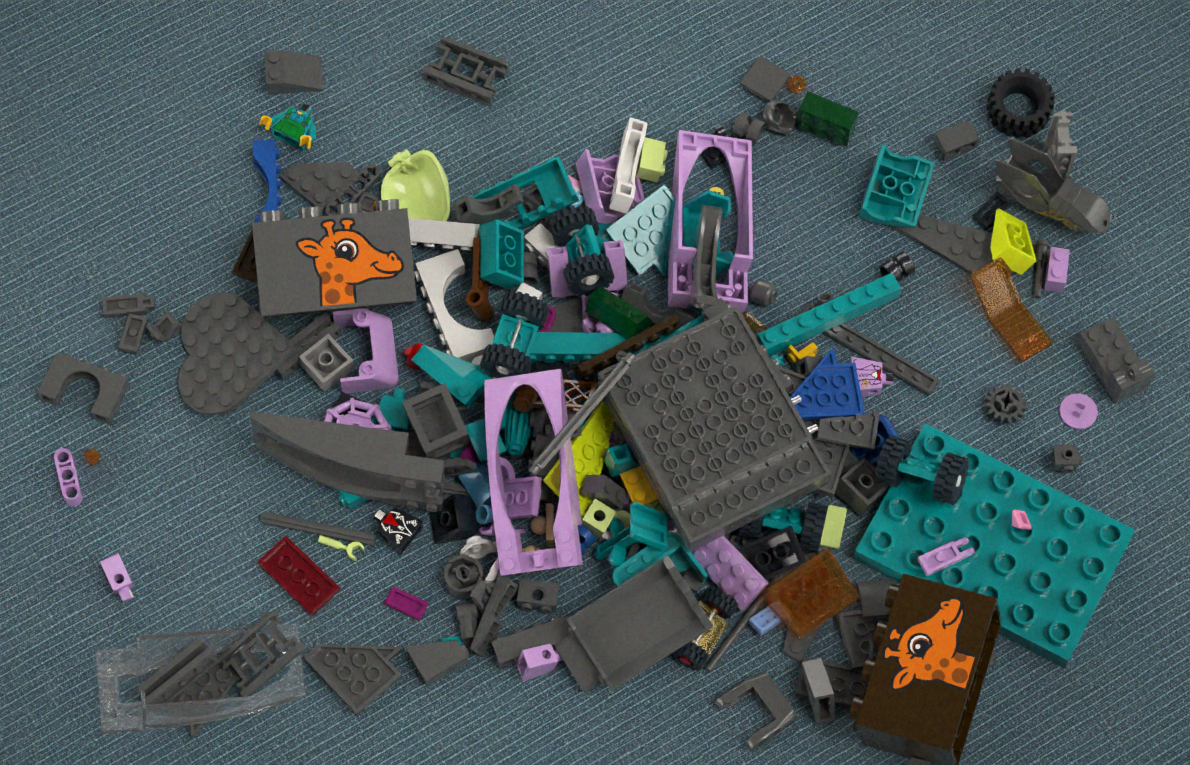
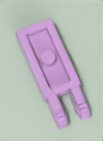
M962 538L956 542L952 541L919 556L917 560L925 575L929 576L975 553L973 548L963 552H959L957 549L965 546L969 542L968 538Z

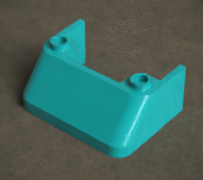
M669 531L667 532L666 549L662 551L649 545L614 570L613 581L618 587L667 555L679 572H685L692 567L702 582L707 580L708 574L694 555L687 550L680 536L675 532Z

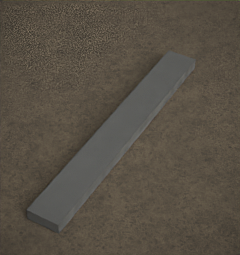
M808 303V305L805 307L802 313L815 308L816 306ZM844 323L822 332L825 336L864 359L881 362L883 370L893 373V376L927 396H930L939 382V379Z

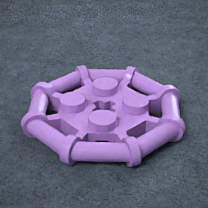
M350 398V400L326 410L325 422H332L335 419L337 420L336 423L391 430V425L387 423L378 404L373 405ZM351 408L348 414L339 415V413ZM355 408H359V409H362V410H366V411H368V412H367V413H364V412L356 411ZM373 415H375L376 419L378 420V425H374V423H372L371 417Z

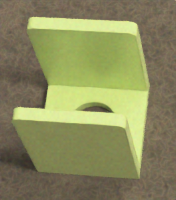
M594 499L582 518V525L591 531L597 540L605 533L616 511ZM594 514H596L597 516L601 517V518L604 519V520H603V521H597V520H595Z

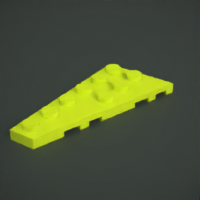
M603 401L599 403L580 429L582 435L575 437L571 442L581 518L585 516L588 506L592 503V500L581 493L586 475L601 474L605 460L603 457L605 451L609 448L610 443L608 441L614 428L612 425L615 420ZM559 459L543 480L558 497L560 496Z

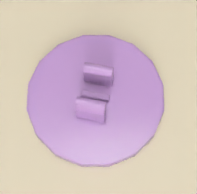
M1080 393L1067 396L1061 402L1059 409L1063 422L1070 428L1077 430L1090 427L1096 421L1098 414L1094 401L1087 395Z

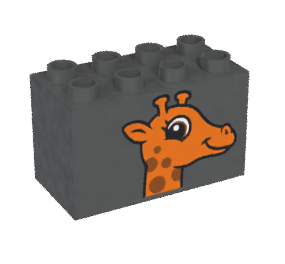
M399 199L375 201L376 211L361 212L360 203L337 205L338 215L323 216L322 207L299 208V218L285 220L283 210L260 212V222L252 223L261 316L267 318L416 303L408 209H399Z

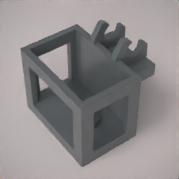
M445 383L402 402L405 413L426 458L441 459L471 445L469 433L465 427L470 423L464 424L460 412L466 411L467 407L466 405L455 406Z

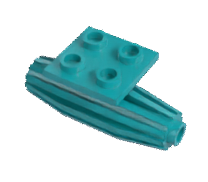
M518 387L512 393L510 401L507 403L500 429L504 428L505 448L511 455H519L524 452L532 427H530L531 412L535 410V408L528 412L516 410L513 401Z

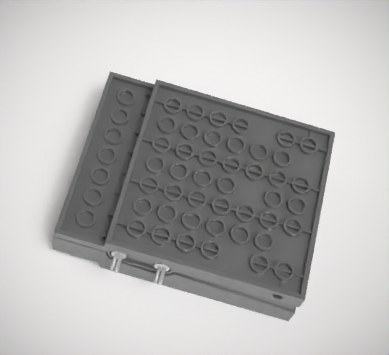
M738 306L634 355L636 358L632 362L631 367L628 368L603 398L669 520H672L689 552L829 483L831 473L812 441L811 433L818 431L817 425L814 424L808 428L806 427L794 406L802 401L801 396L798 395L790 399ZM617 364L598 372V379L600 380L598 386Z

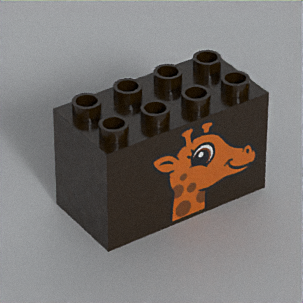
M903 573L900 585L890 584L888 588L885 607L890 608L888 623L879 621L876 626L873 644L878 645L876 660L867 658L864 664L861 681L866 683V693L864 698L855 696L851 705L849 719L854 720V730L859 731L864 746L910 759L913 757L929 761L931 765H959L1002 624L998 600L987 595Z

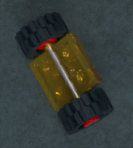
M707 587L700 601H697L708 616L713 627L671 653V656L676 661H679L678 663L684 664L685 667H689L692 670L700 671L728 625L725 620L731 618L738 606V603L731 595H727L725 591L722 592L715 587Z

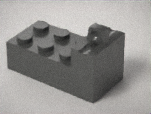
M1114 317L1080 332L1077 343L1115 404L1148 389L1155 373L1146 358L1142 360L1138 358Z

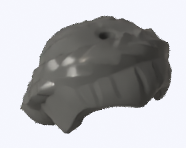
M776 100L766 104L763 112V121L774 132L789 136L794 129L798 115L788 103Z

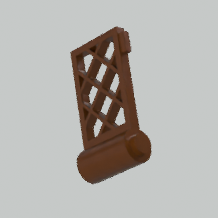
M474 237L472 290L467 293L465 299L480 321L486 322L493 318L495 312L489 302V282L480 278L481 239Z
M563 380L564 387H571V389L565 391L567 411L576 413L582 406L577 403L582 400L586 401L597 389V382ZM523 384L518 387L513 401L516 410L528 412L532 408L546 409L543 402H539L541 397L532 386ZM584 388H590V389H591V390H589V391H587V392H585V393H583V392L581 391V390L584 389ZM574 393L579 395L573 399L570 397Z

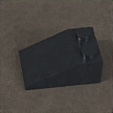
M792 525L737 548L765 580L807 562Z

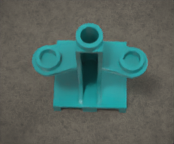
M634 501L630 505V526L625 529L623 522L619 518H613L608 526L612 537L598 545L594 554L598 560H603L609 556L608 561L612 566H620L625 562L627 547L638 541L663 551L667 548V514Z

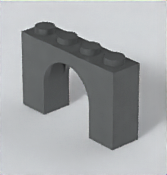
M56 353L37 392L40 400L58 406L66 388L73 381L82 378L94 380L99 384L100 392L91 410L92 417L97 421L111 425L130 386L126 376L119 372H116V374L109 372L108 369L102 366H92L85 360H75L68 354L61 355Z

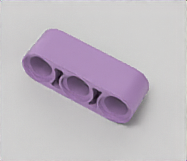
M61 448L55 452L54 460L62 494L69 506H78L82 502L83 497L71 452L68 449ZM62 458H68L66 462H60ZM73 475L71 479L64 480L65 476ZM72 492L77 493L73 498L68 497Z

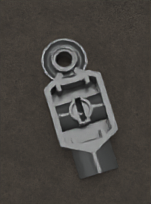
M538 408L531 412L530 427H533L532 438L535 440L532 441L531 452L534 457L533 460H529L528 471L533 462L554 439L548 438L546 432H544V425L550 423L546 409ZM558 452L546 464L543 470L536 474L537 477L542 478L539 503H551L553 490L543 480L558 461Z

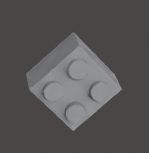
M329 333L299 356L300 366L324 392L339 382L340 378H344L354 370L353 359Z

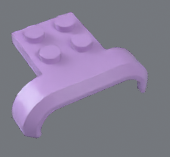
M500 457L507 515L510 522L511 519L538 516L542 478L533 476L515 479V472L510 462ZM494 522L488 528H480L481 534L485 536L495 535Z

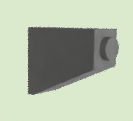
M457 640L406 647L409 657L427 686L469 662L467 648L464 644L460 645Z
M822 658L802 662L803 678L815 723L835 720L834 692Z

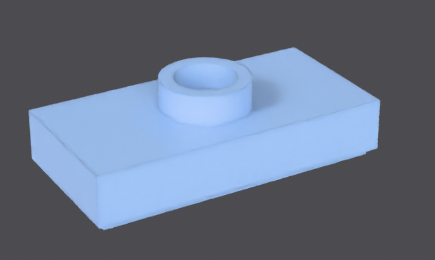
M778 599L751 617L748 623L762 636L789 618L792 612Z

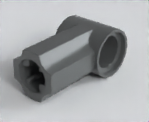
M474 602L456 604L462 642L471 643L478 629L476 605Z

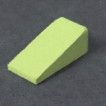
M828 505L820 546L839 549L846 518V508Z

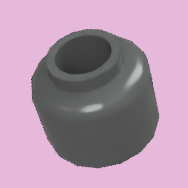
M762 279L752 283L748 290L751 301L765 307L773 304L778 295L776 286Z

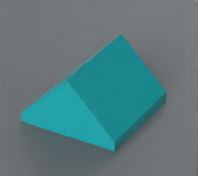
M485 418L465 426L480 462L487 460ZM500 435L498 436L499 455L507 451Z

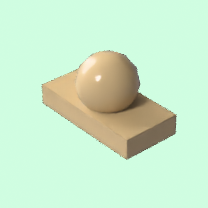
M546 503V518L544 516H536L532 519L530 527L535 534L542 535L546 533V547H553L554 505L553 503Z

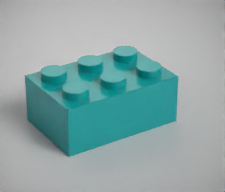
M497 219L481 226V279L506 289L524 283L523 230Z

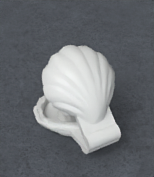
M473 536L466 541L467 544L461 549L460 554L480 559L489 553L497 552V544L480 536ZM498 558L489 570L486 581L495 582L500 573Z

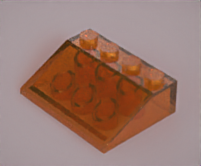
M828 547L807 559L806 563L797 566L760 593L769 608L798 639L803 638L860 598Z

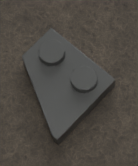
M480 580L470 594L482 615L496 582Z

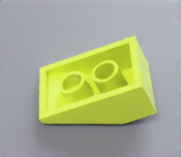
M998 208L995 214L990 247L992 259L995 263L1001 264L1010 271H1015L1022 275L1036 262L1027 224Z

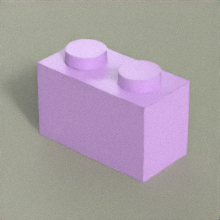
M1050 248L1047 256L1044 290L1063 292L1067 279L1069 249Z

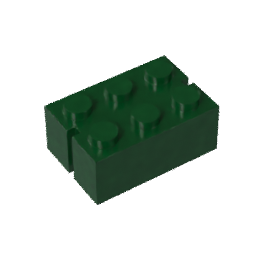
M807 91L798 110L796 126L802 131H809L816 134L819 138H826L833 141L836 145L847 147L855 131L859 112Z

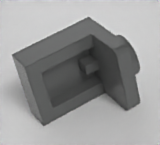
M166 312L155 325L149 324L147 328L150 330V335L153 339L167 342L182 325L170 312Z

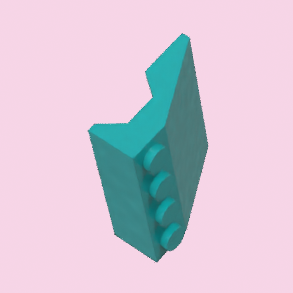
M882 144L874 163L858 217L877 224L915 228L935 162L915 155L908 157L900 156L890 152L888 147Z

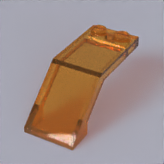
M1000 257L970 274L969 277L989 323L1017 359L1023 363L1052 346L1053 341L1022 303L1011 277L1012 270Z

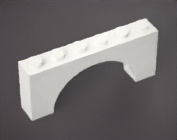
M456 249L415 263V279L417 282L420 281L422 285L420 287L423 298L427 297L428 303L426 305L430 314L433 313L435 317L433 323L436 330L440 329L441 334L439 337L442 345L447 346L448 350L446 353L468 362H472L475 357L483 355L486 346L492 345L494 339L491 328L475 330L464 327L450 316L444 305V296L448 286L458 276L465 274V264L459 250Z

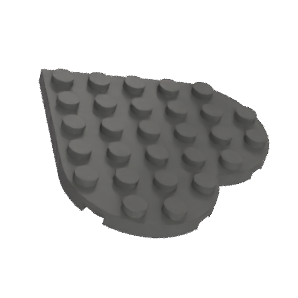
M231 293L208 295L197 301L189 309L182 323V341L190 356L186 359L180 370L178 379L180 394L186 404L199 414L206 416L227 414L238 408L297 348L241 297Z

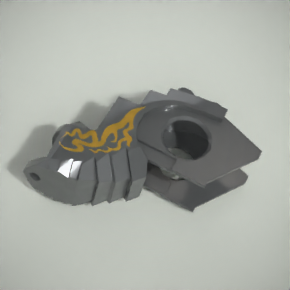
M1008 138L1012 153L1010 158L1006 162L995 159L998 171L995 181L1007 196L1017 200L1040 215L1063 223L1070 230L1101 233L1109 228L1111 212L1106 201L1098 194L1091 192V190L1074 183L1075 181L1065 176L1062 177L1048 153H1044L1014 138ZM1036 160L1042 163L1047 168L1048 173L1041 174L1029 166L1028 161Z

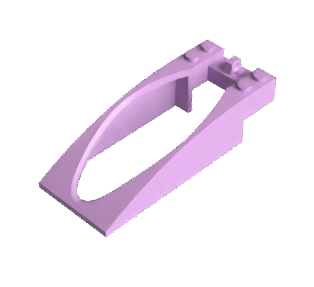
M679 130L672 195L676 201L669 247L668 306L687 309L688 304L694 305L691 303L690 297L693 286L692 263L697 249L682 246V194L697 158L706 148L714 146L722 151L727 160L734 186L738 215V234L734 258L724 284L716 283V293L718 299L722 298L724 302L727 301L732 308L738 306L743 315L748 304L747 272L753 260L752 141Z
M562 369L485 380L487 460L501 576L583 565L578 525H582L571 436L558 450L560 461V496L553 526L556 548L522 552L520 534L525 533L524 529H514L507 515L498 447L500 426L507 403L515 389L523 384L532 386L538 392L549 415L555 437L568 423Z

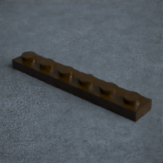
M676 315L671 316L578 365L575 374L579 379L591 377L595 374L596 370L609 367L616 360L615 357L619 351L627 354L632 351L638 352L645 344L649 342L653 344L660 339V336L671 334L676 330L679 320Z

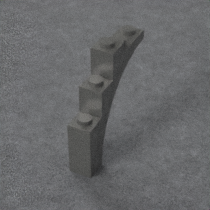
M702 205L694 246L697 249L692 271L694 280L690 297L691 303L697 308H711L712 305L717 306L718 302L715 276L718 238L723 212L720 207Z

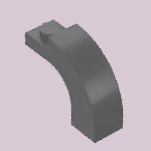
M513 184L490 198L476 199L466 196L454 204V209L458 221L482 224L514 213L513 208L524 201L519 186Z

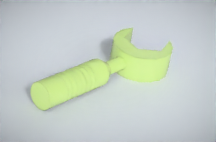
M320 535L318 539L319 543L336 549L342 548L347 550L348 557L354 561H357V558L352 555L353 550L360 548L365 552L364 546L360 542H352L345 546L340 541Z

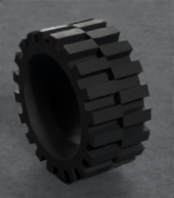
M1016 68L1014 73L1008 70L1005 76L1003 74L998 76V80L994 81L987 102L988 118H992L991 123L993 126L999 125L998 131L1001 133L1003 130L1007 131V136L1011 137V134L1015 133L1016 138H1021L1022 134H1025L1026 138L1031 137L1032 131L1035 135L1038 134L1040 129L1043 130L1050 119L1055 103V94L1051 92L1053 87L1051 84L1046 85L1047 79L1045 77L1039 78L1040 73L1035 71L1034 75L1030 74L1031 69H1025V72H1021V68ZM1011 94H1024L1034 101L1037 111L1028 117L1015 116L1006 110L1003 100Z

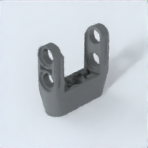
M765 671L746 679L723 694L715 702L719 709L728 708L752 692L773 722L754 733L745 745L750 751L758 748L782 732L797 719L796 712Z

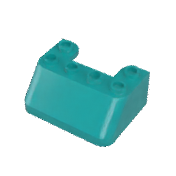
M707 190L682 204V246L693 248L695 246L702 205L720 207L723 210L722 220L731 212V200L729 197ZM720 236L717 247L716 275L728 270L734 258V254L730 251L720 252Z

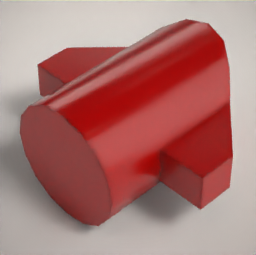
M418 343L403 350L402 355L407 356L405 363L407 367L420 369V366L411 359L423 344Z

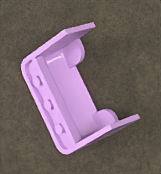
M364 308L333 312L334 323L336 322L340 327L354 325L362 328L370 327L373 353L372 361H365L360 365L359 376L340 378L342 391L354 393L395 387L398 384L399 377L391 319Z

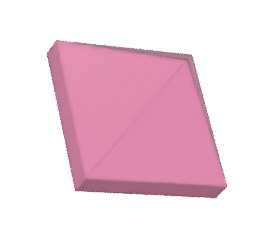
M1012 511L1011 526L1026 530L1032 529L1025 511Z

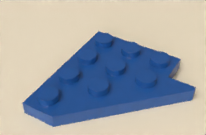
M834 349L828 352L790 397L791 399L798 395L801 396L802 401L794 406L802 420L865 415L856 363H837Z

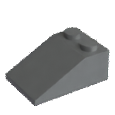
M284 50L265 52L268 95L323 91L321 57Z

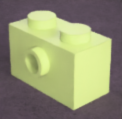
M644 138L638 160L636 178L658 182L659 177L664 175L666 166L663 165V161L666 160L668 152L665 150L666 142Z

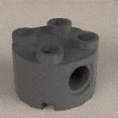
M463 554L453 557L448 561L444 569L445 587L449 594L458 600L471 598L470 594L473 588L478 585L480 580H484L482 565L476 558L469 557V555Z

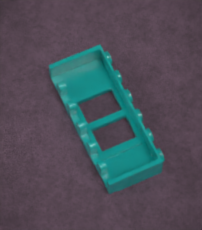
M559 156L550 158L539 166H532L528 171L515 174L511 179L500 181L494 187L483 189L478 194L472 196V198L476 199L490 198L513 184L522 188L535 182L545 205H541L537 209L526 213L523 204H519L517 207L521 214L520 217L504 222L518 229L533 224L579 201ZM482 223V224H480V226H479V238H480V239H481V226H483V225H485V224H487V223Z

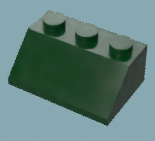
M601 286L590 294L585 310L586 313L628 339L643 332L653 322L648 315Z

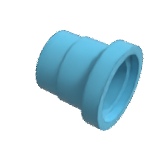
M485 504L478 506L476 510V520L478 523L487 524L494 522L492 507Z

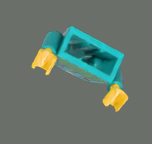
M303 104L299 111L290 107L286 111H282L272 117H261L259 125H266V130H269L271 127L273 137L304 151L306 145L310 149L311 144L316 140V126L313 124V118L309 116L312 109L306 104Z

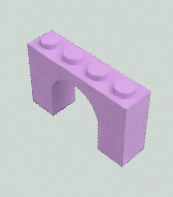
M623 240L604 242V254L608 257L614 273L613 283H609L610 286L604 289L619 292L627 286ZM566 246L547 248L552 297L564 298L573 295L568 289L564 276V268L568 264Z

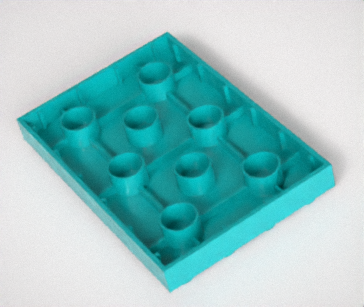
M925 423L912 446L910 455L918 454L923 456V459L941 462L948 452L968 458V474L965 479V485H963V491L960 493V498L955 505L934 500V481L906 473L897 488L890 486L856 548L853 559L892 579L895 578L899 583L904 573L997 598L1002 620L998 634L1065 668L1135 529ZM1012 511H1025L1032 529L1026 530L1011 526ZM962 538H968L969 542L957 549L959 552H963L973 548L975 551L973 555L929 576L925 575L917 560L919 556L952 541L956 542Z

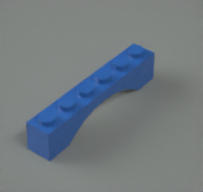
M253 140V166L265 179L269 191L266 205L261 212L277 210V205H281V194H277V190L281 189L280 178H276V174H280V163H276V158H279V147H275V140ZM260 214L255 218V223L260 222Z

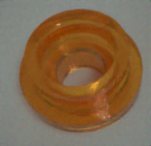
M799 75L792 76L788 81V87L793 93H801L806 88V80Z
M87 448V452L84 454L85 458L93 466L97 463L100 464L102 456L94 448L92 450Z

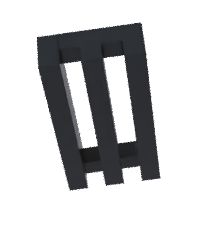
M997 191L973 215L972 219L974 221L977 220L980 226L983 225V228L987 230L994 223L995 215L987 222L986 220L1003 203L1005 205L1001 210L1006 211L1011 206V202ZM998 198L999 201L981 218L980 215Z

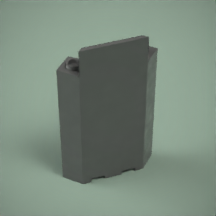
M667 555L566 619L570 625L567 629L571 635L554 646L584 693L599 683H602L603 686L608 685L610 690L613 691L711 629L713 625Z

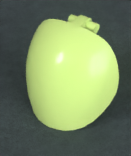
M408 150L395 154L388 161L389 165L393 168L384 177L381 187V200L399 199V209L407 208L408 218L447 221L450 213L449 184L444 169L435 155L428 150H422L410 155Z

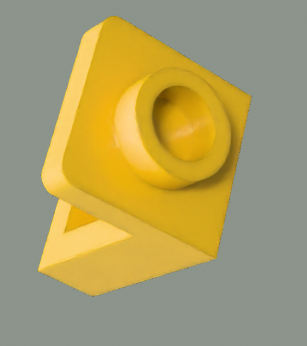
M812 342L797 352L790 345L787 349V358L794 364L805 356L816 357L818 347Z

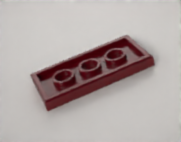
M287 536L280 540L257 562L312 617L341 590Z

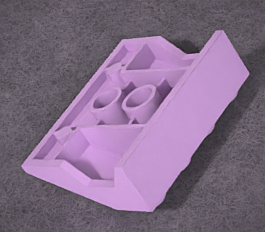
M585 149L576 162L585 204L593 209L598 223H614L625 214L609 209L619 155L614 154L603 160L592 158L589 150ZM636 176L634 199L629 210L645 199L640 179L636 178Z

